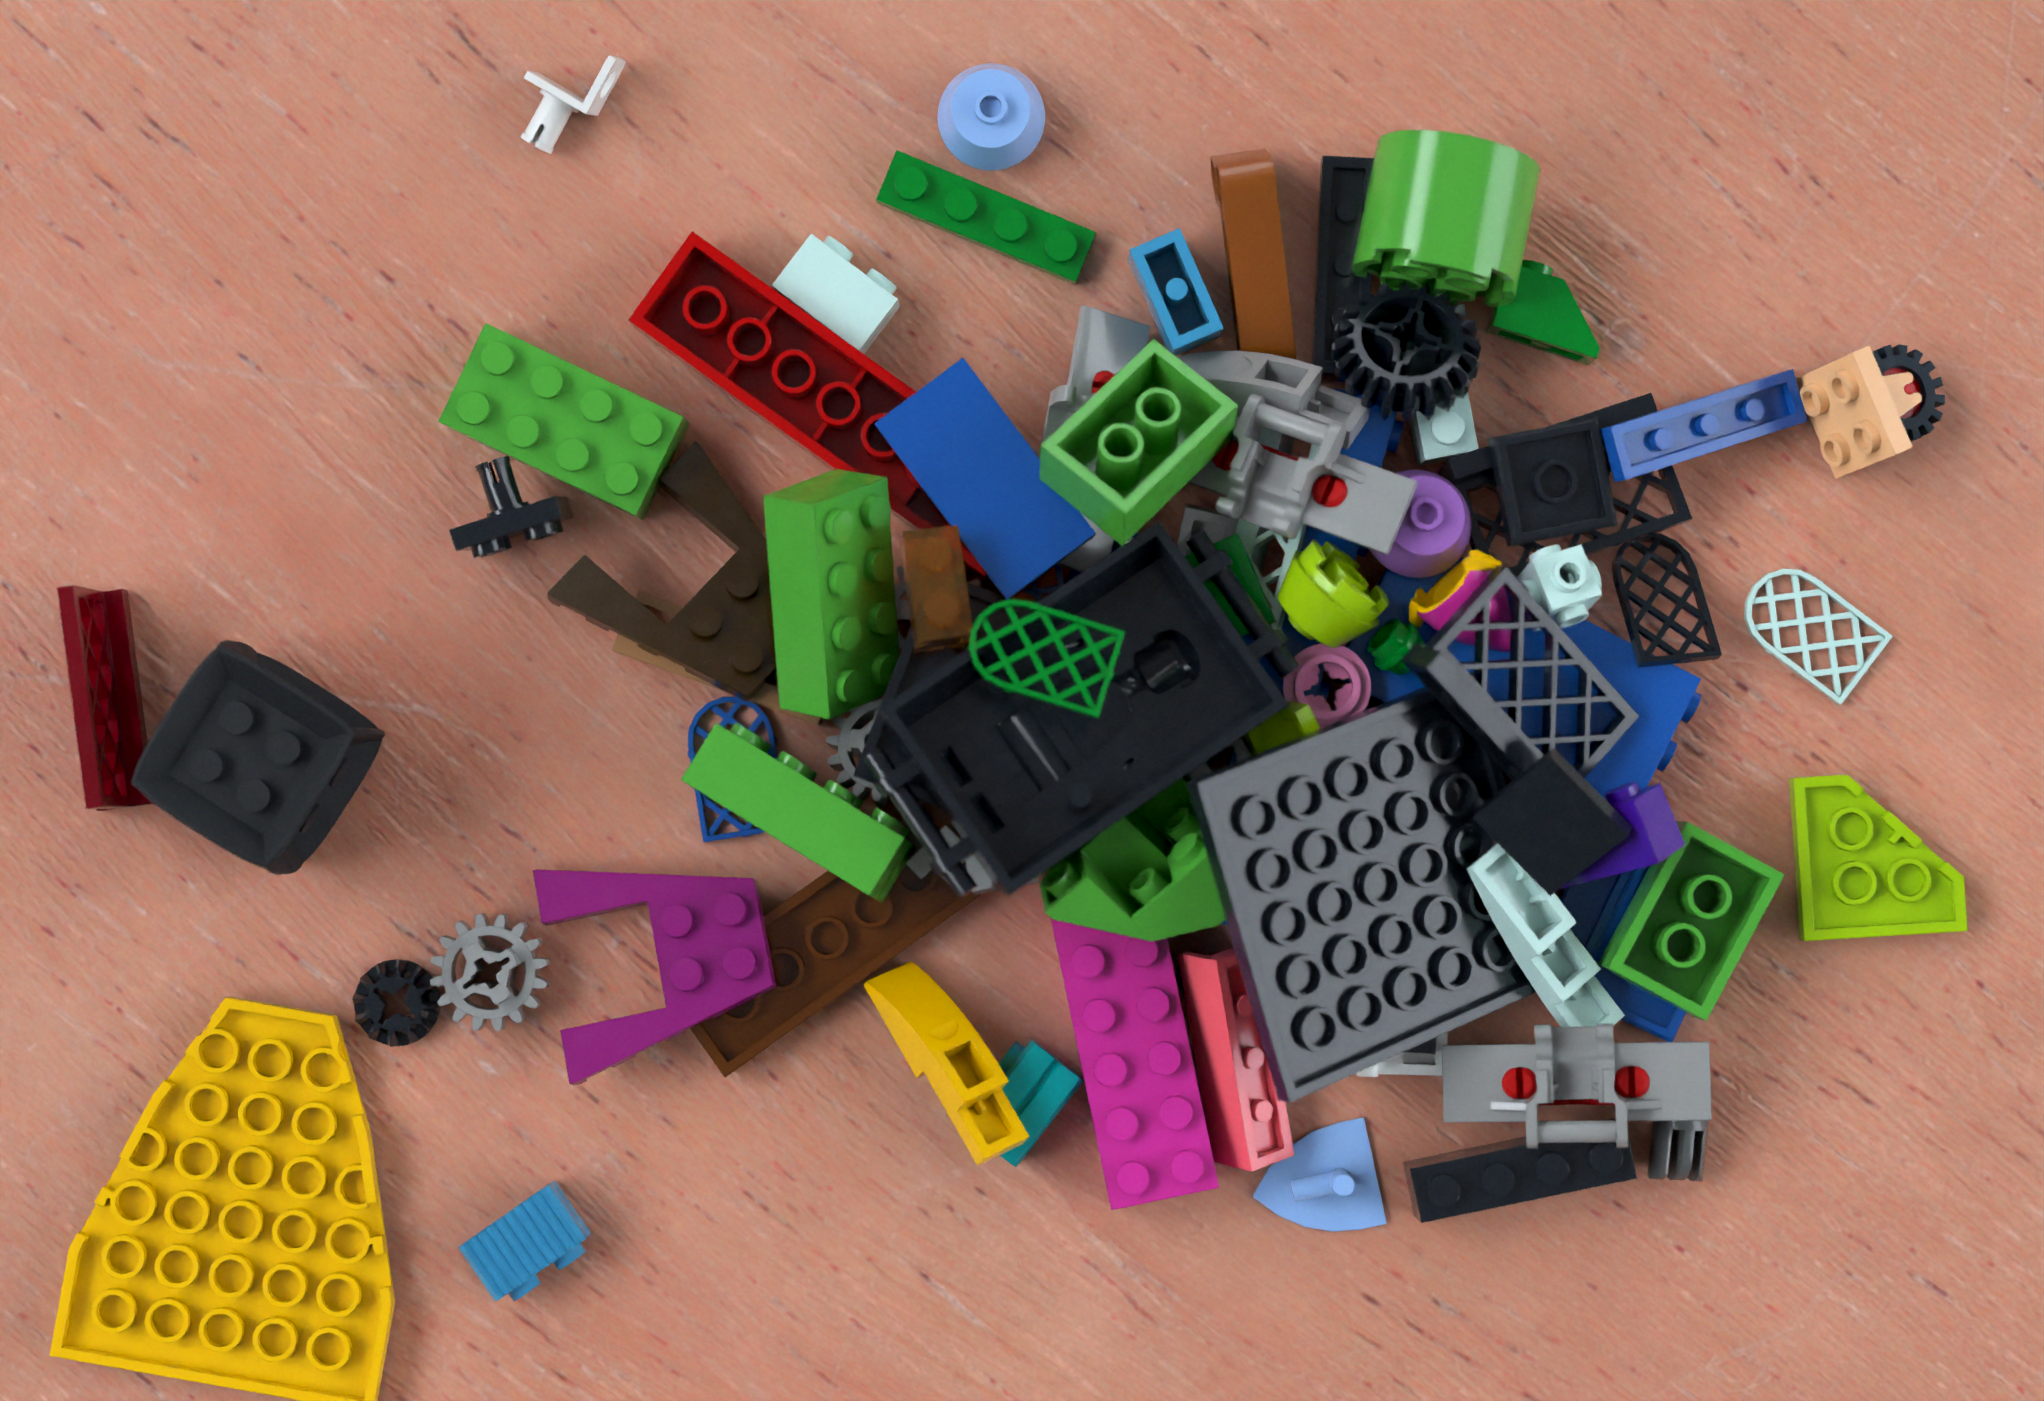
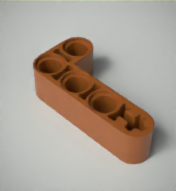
M1266 149L1211 156L1212 182L1216 203L1221 213L1237 351L1267 353L1296 359L1277 183L1272 157Z

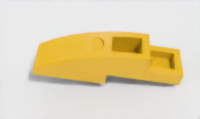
M912 961L866 981L864 984L866 991L916 1078L926 1075L977 1166L1022 1145L1030 1136L1002 1090L1009 1080L978 1032L944 990Z

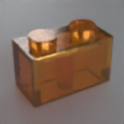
M958 525L902 532L900 550L915 652L969 646L973 626Z

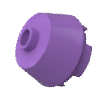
M1425 470L1398 472L1396 474L1415 480L1418 485L1389 555L1372 549L1370 551L1386 568L1406 577L1424 578L1440 574L1453 566L1467 548L1471 535L1469 507L1461 492L1450 481L1436 473Z

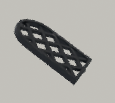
M1659 533L1622 544L1616 551L1612 562V575L1638 668L1719 659L1722 656V652L1699 574L1689 552L1676 540ZM1641 542H1649L1652 544L1648 549L1646 546L1641 544ZM1659 544L1670 549L1676 555L1671 564L1654 553ZM1629 546L1644 555L1636 567L1622 558L1624 551ZM1649 559L1666 570L1659 582L1642 571ZM1680 561H1682L1688 575L1676 568ZM1621 567L1631 573L1625 584ZM1671 575L1688 585L1681 597L1664 587ZM1636 578L1654 589L1646 601L1629 590ZM1692 592L1694 593L1698 609L1686 602ZM1659 593L1676 604L1669 616L1652 606ZM1630 601L1641 608L1635 618ZM1681 609L1698 619L1691 632L1674 621ZM1646 612L1664 623L1656 635L1639 624ZM1702 626L1704 627L1708 643L1696 636ZM1669 627L1686 638L1679 651L1662 640ZM1639 634L1651 642L1645 653ZM1691 643L1705 651L1685 653ZM1656 647L1669 654L1666 656L1650 657Z

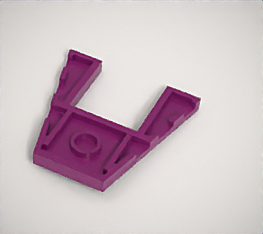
M533 870L541 922L546 926L648 904L666 1008L560 1030L568 1079L571 1085L582 1084L588 1078L610 1067L614 1068L656 1044L669 1041L685 1033V1030L711 1017L715 1018L776 988L758 884L753 878Z

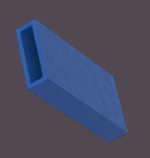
M1460 557L1446 571L1424 578L1406 577L1385 567L1376 586L1380 585L1386 593L1390 603L1389 606L1378 617L1379 625L1347 642L1345 646L1356 653L1368 669L1371 679L1370 699L1383 704L1425 687L1411 671L1400 676L1388 670H1380L1375 665V657L1367 650L1368 645L1374 634L1387 621L1397 618L1403 624L1411 623L1409 621V604L1416 590L1421 587L1427 593L1441 577L1464 558ZM1505 590L1506 596H1507V600H1508V604H1509V608H1510V612H1511L1512 597H1511V595ZM1526 613L1524 616V620H1528ZM1586 620L1573 626L1562 628L1564 633L1639 716L1585 779L1604 799H1606L1605 793L1629 782H1636L1639 789L1647 787L1655 770L1663 772L1671 761L1677 747V743L1672 741L1671 738L1680 721L1688 723L1700 703L1702 695L1696 692L1701 678L1673 664L1638 668L1630 642ZM1425 621L1421 627H1416L1425 645L1438 632ZM1524 628L1523 659L1545 658V633L1542 630L1533 632L1532 628ZM1453 640L1447 647L1459 662L1475 661V646L1465 645ZM1488 649V660L1510 659V652ZM1558 649V657H1565ZM1573 665L1558 666L1557 696L1578 695L1579 671ZM1544 666L1523 667L1522 697L1543 696ZM1509 668L1488 669L1487 693L1492 699L1508 698ZM1339 678L1332 679L1342 685L1350 683L1348 678L1344 680H1339ZM1592 687L1591 694H1598ZM1606 702L1591 703L1590 732H1602L1616 717L1617 714ZM1577 703L1556 704L1555 734L1576 733ZM1543 705L1522 706L1521 730L1526 736L1542 735ZM1501 707L1508 715V707ZM1576 742L1555 743V749L1573 765L1576 760ZM1534 744L1541 751L1542 744Z

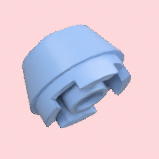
M986 63L964 70L948 84L939 102L937 122L944 144L958 160L976 169L996 171L1017 165L1033 152L1043 134L1045 108L1038 89L1026 75L1007 65Z

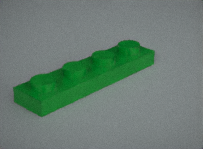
M898 150L895 152L876 198L877 204L1074 285L1078 280L1096 236V232Z

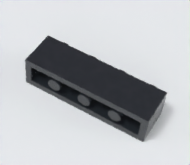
M1525 1136L1403 1162L1413 1213L1421 1223L1637 1179L1629 1137L1628 1148H1617V1142L1538 1143V1149H1527Z

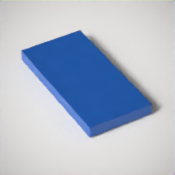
M964 358L960 359L874 423L1006 600L1012 599L1096 536L1095 531L1082 514L1039 479V457Z

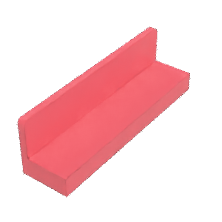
M1235 948L1211 956L1191 952L1179 954L1178 959L1214 1162L1252 1172L1294 1156L1286 1102L1278 1100Z

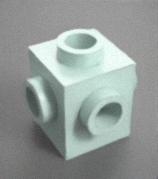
M1551 545L1530 555V562L1516 578L1561 629L1573 626L1589 617L1588 610L1602 595L1600 590L1601 577L1594 562L1587 559L1582 545L1561 550L1560 545ZM1539 627L1532 628L1533 632L1541 630Z

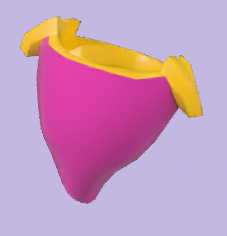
M1480 550L1469 551V556L1441 577L1427 593L1421 587L1416 590L1409 604V621L1415 627H1421L1425 621L1432 628L1439 631L1497 565L1501 566L1502 561L1496 560ZM1503 586L1490 599L1489 621L1511 620V612ZM1476 616L1470 622H1476ZM1511 629L1489 630L1488 649L1510 652ZM1475 630L1462 631L1454 640L1465 645L1475 646Z

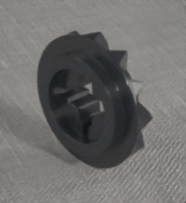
M394 959L378 963L360 977L356 992L352 998L356 1014L355 1021L367 1033L369 1039L390 1047L415 1043L431 1031L439 1017L441 1008L437 1003L440 999L438 986L430 985V979L433 978L432 975L414 962ZM408 984L411 985L406 992L407 996L404 1003L410 1008L409 1012L415 1015V1017L413 1018L409 1014L405 1015L398 1012L392 1017L387 1018L384 1022L382 1019L386 1015L384 1011L387 1009L388 1003L382 998L383 995L378 992V989L382 992L387 991L390 994H395L404 989Z

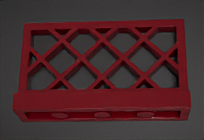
M75 585L57 587L86 809L106 811L154 804L131 783L137 763L148 741L128 590L98 591Z

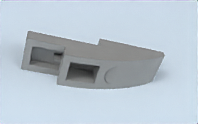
M1207 351L1177 357L1238 405L1236 415L1238 418L1250 395L1256 394L1265 397L1266 404L1327 426H1330L1333 422L1346 426V436L1342 448L1347 450L1369 418L1370 409L1361 405L1360 398L1320 385L1323 367L1292 358L1248 351Z

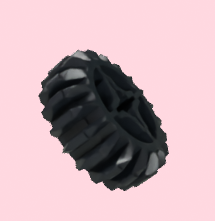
M1406 280L1399 285V290L1392 291L1383 282L1377 289L1376 296L1363 290L1361 296L1358 297L1357 305L1348 303L1347 308L1343 311L1342 320L1338 321L1334 329L1333 339L1335 342L1332 344L1331 358L1333 363L1336 364L1335 375L1337 381L1346 382L1345 391L1348 395L1354 397L1362 396L1361 405L1369 409L1375 405L1382 407L1381 414L1384 421L1392 414V411L1402 412L1406 423L1413 418V413L1419 411L1428 421L1435 414L1436 406L1449 412L1450 408L1454 406L1455 397L1464 399V396L1469 391L1470 382H1473V378H1476L1479 368L1477 360L1481 352L1480 339L1476 338L1477 328L1475 321L1465 320L1467 312L1465 311L1464 304L1449 307L1450 297L1448 291L1437 297L1430 295V288L1427 282L1420 288V291L1410 290ZM1412 342L1411 350L1406 351L1408 343ZM1406 351L1403 361H1400L1401 352Z

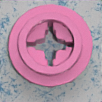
M1321 643L1304 649L1294 657L1300 667L1283 678L1284 698L1286 701L1309 704L1320 729L1361 713L1366 709L1371 695V679L1364 662L1352 650L1344 646L1331 648ZM1318 664H1322L1323 671H1327L1330 679H1349V684L1343 685L1342 689L1334 692L1335 701L1333 705L1335 711H1331L1329 703H1326L1323 696L1304 695V691L1311 689V686L1319 682L1318 673L1320 671Z

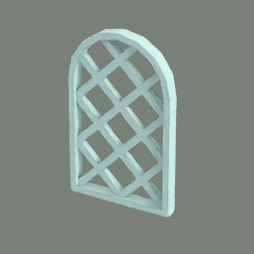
M1780 569L1764 575L1752 586L1745 600L1744 619L1749 634L1768 654H1772L1837 705L1843 703L1893 637L1827 587L1823 581L1801 570ZM1780 575H1791L1793 593L1774 595L1772 578ZM1798 577L1810 582L1818 589L1800 591ZM1765 584L1766 596L1755 597L1758 589ZM1820 595L1823 615L1804 618L1801 598ZM1828 597L1848 612L1830 614ZM1794 599L1797 619L1778 621L1775 601ZM1768 603L1770 623L1754 625L1752 604ZM1850 618L1853 638L1834 641L1832 621ZM1858 619L1879 635L1861 637ZM1824 622L1827 642L1808 644L1805 624ZM1798 625L1800 646L1781 648L1779 628ZM1771 629L1773 646L1766 642L1757 631ZM1880 641L1864 662L1862 643ZM1854 645L1857 665L1838 667L1835 647ZM1828 648L1830 668L1812 671L1809 651ZM1801 652L1804 670L1783 654ZM1857 671L1841 692L1839 673ZM1832 675L1834 693L1814 677Z

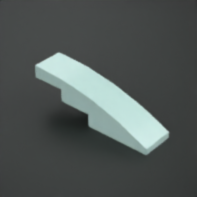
M1498 843L1467 868L1491 919L1511 954L1560 1027L1596 1026V1024H1613L1614 1026L1625 1016L1594 976L1601 968L1570 929L1577 922L1555 893L1550 896Z

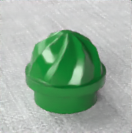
M1393 618L1378 629L1370 640L1367 650L1375 657V665L1380 670H1388L1401 676L1410 672L1408 667L1401 661L1402 658L1415 644L1424 647L1425 644L1418 633V629L1412 623L1403 624L1397 618Z

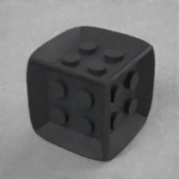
M225 640L220 642L201 662L176 697L146 745L137 763L131 783L156 806L231 854L249 863L263 867L272 874H291L301 868L302 864L315 852L337 822L370 769L379 751L385 732L343 700L273 658L257 653L251 646L245 643Z

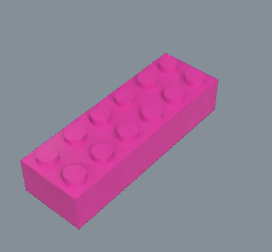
M1051 918L1111 1210L1219 1188L1167 938L1151 942Z

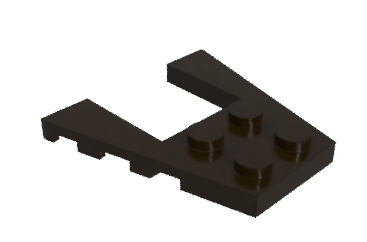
M695 441L659 478V486L736 552L667 625L585 554L547 592V598L558 607L563 605L584 616L586 621L606 631L612 630L638 643L639 648L655 656L661 655L685 667V671L749 702L777 672L767 540L700 444Z

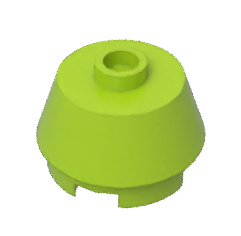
M1315 539L1312 540L1304 551H1295L1277 595L1281 606L1289 615V622L1299 633L1310 640L1315 638L1331 648H1338L1379 625L1378 617L1390 603L1380 585L1375 586L1371 591L1368 589L1367 581L1357 571L1360 565L1353 558L1330 542L1326 541L1321 546Z

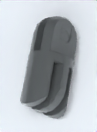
M1709 1120L1653 1121L1648 1164L1649 1179H1664L1667 1176L1669 1180H1685L1688 1178L1690 1181H1703Z

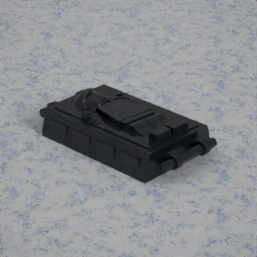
M1158 521L1037 602L1048 608L1125 631L1114 666V676L1109 682L1098 719L1014 692H1006L1004 689L986 681L974 667L969 649L880 708L889 733L908 761L896 768L882 747L868 754L863 760L878 780L875 787L883 799L890 798L931 857L932 861L929 863L931 869L938 879L943 876L945 877L958 898L965 896L978 886L962 864L974 855L996 888L1005 895L1010 896L1288 706V702L1259 663L1261 659L1267 657L1281 679L1298 669L1300 665L1285 645L1288 639L1279 626L1273 629L1230 568L1234 562L1224 549L1221 551L1217 550L1204 530L1195 534L1186 542L1200 563L1195 568L1191 567L1160 521ZM1214 582L1255 640L1253 643L1247 646L1205 587V583ZM1027 609L1018 615L1017 618L1020 620L1036 611ZM1049 616L1056 632L1074 624ZM1041 618L1023 626L1032 645L1050 636ZM1009 621L1008 623L994 631V633L1013 624L1012 621ZM1086 627L1094 644L1111 636ZM1079 629L1061 638L1069 656L1088 648ZM1016 630L997 639L1006 657L1025 649ZM1054 642L1035 651L1044 669L1063 661ZM1116 642L1098 650L1107 668ZM992 643L976 650L978 660L984 669L1000 661ZM1092 654L1073 663L1082 681L1101 672ZM1029 655L1011 664L1019 682L1038 673ZM1067 667L1049 675L1057 694L1076 685ZM1005 668L990 674L1003 682L1013 684ZM1042 679L1026 687V689L1050 696ZM1104 679L1087 687L1095 705L1097 704ZM1080 691L1064 699V701L1088 708ZM919 776L963 838V840L952 847L909 787V784Z

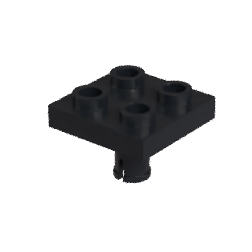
M504 456L492 460L499 482L497 481L492 462H484L475 466L476 471L479 473L491 513L487 514V518L449 530L456 551H472L473 558L480 556L483 558L511 549L512 545L509 538L524 534L526 541H536L564 532L561 522L574 517L567 497L553 496L531 504L528 501L522 502L510 465L509 456Z

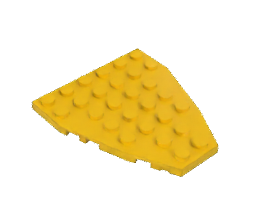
M232 996L225 997L210 1017L209 1024L200 1035L195 1037L184 1052L186 1053L185 1056L152 1095L119 1157L121 1159L108 1183L101 1188L94 1201L96 1205L80 1232H77L69 1247L49 1356L300 1401H378L395 1307V1296L371 1130L338 1017L329 1013Z

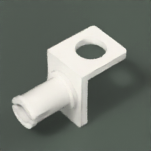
M609 55L585 99L540 73L527 71L524 79L540 87V93L544 97L525 132L522 133L521 138L530 144L532 142L535 143V147L551 154L572 111L575 113L581 111L587 115L598 116L626 61Z

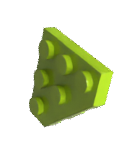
M1849 775L1789 778L1799 939L1801 941L1968 931L1964 876L1921 842L1922 839L1890 811H1886L1872 799Z

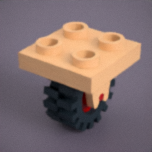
M1900 344L1894 347L1891 345L1884 346L1873 352L1870 346H1867L1796 378L1804 410L1809 415L1820 441L1823 458L1830 465L1835 479L1913 448L1911 442L1929 434L1935 428L1932 424L1940 421L1943 413L1935 408L1945 404V395L1935 394V389L1943 386L1941 377L1931 379L1929 373L1936 368L1931 361L1923 364L1919 363L1923 353L1916 349L1907 353L1908 346Z

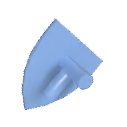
M1364 1117L1337 1122L1317 1129L1293 1143L1294 1156L1273 1163L1267 1169L1252 1196L1276 1215L1307 1228L1336 1232L1360 1230L1387 1224Z

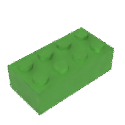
M485 323L438 421L453 431L641 520H644L659 488V478L668 469L689 426L688 421L683 416Z
M835 469L764 495L779 706L781 709L832 719L883 696L899 658L888 479L883 476Z
M735 722L729 731L715 723L681 780L870 897L883 903L916 849L906 839L910 830L877 808L874 809L871 816L859 810L863 801L830 779H828L823 788L813 782L817 773L786 752L781 751L777 759L767 754L771 745Z

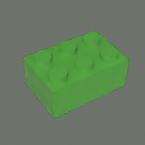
M1153 339L1041 445L1039 479L1123 546L1233 439L1238 405Z
M1676 821L1685 845L1660 863L1650 865L1603 952L1598 966L1686 1014L1707 1021L1785 874L1687 821Z

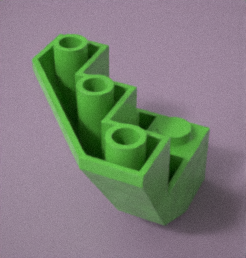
M1188 775L1184 776L1051 867L1040 883L1045 913L1054 920L1151 942L1221 924L1226 917L1187 786V782L1192 779Z

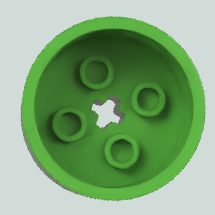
M1402 130L1381 136L1378 139L1352 265L1353 273L1355 276L1366 277L1367 272L1380 277L1379 287L1384 282L1392 291L1399 290V285L1404 280L1407 281L1410 290L1420 291V288L1427 282L1430 288V295L1437 297L1448 291L1450 297L1449 306L1457 305L1458 301H1474L1476 297H1486L1485 305L1490 307L1511 304L1516 297L1541 170L1540 166L1531 157L1516 149L1464 134L1435 130Z

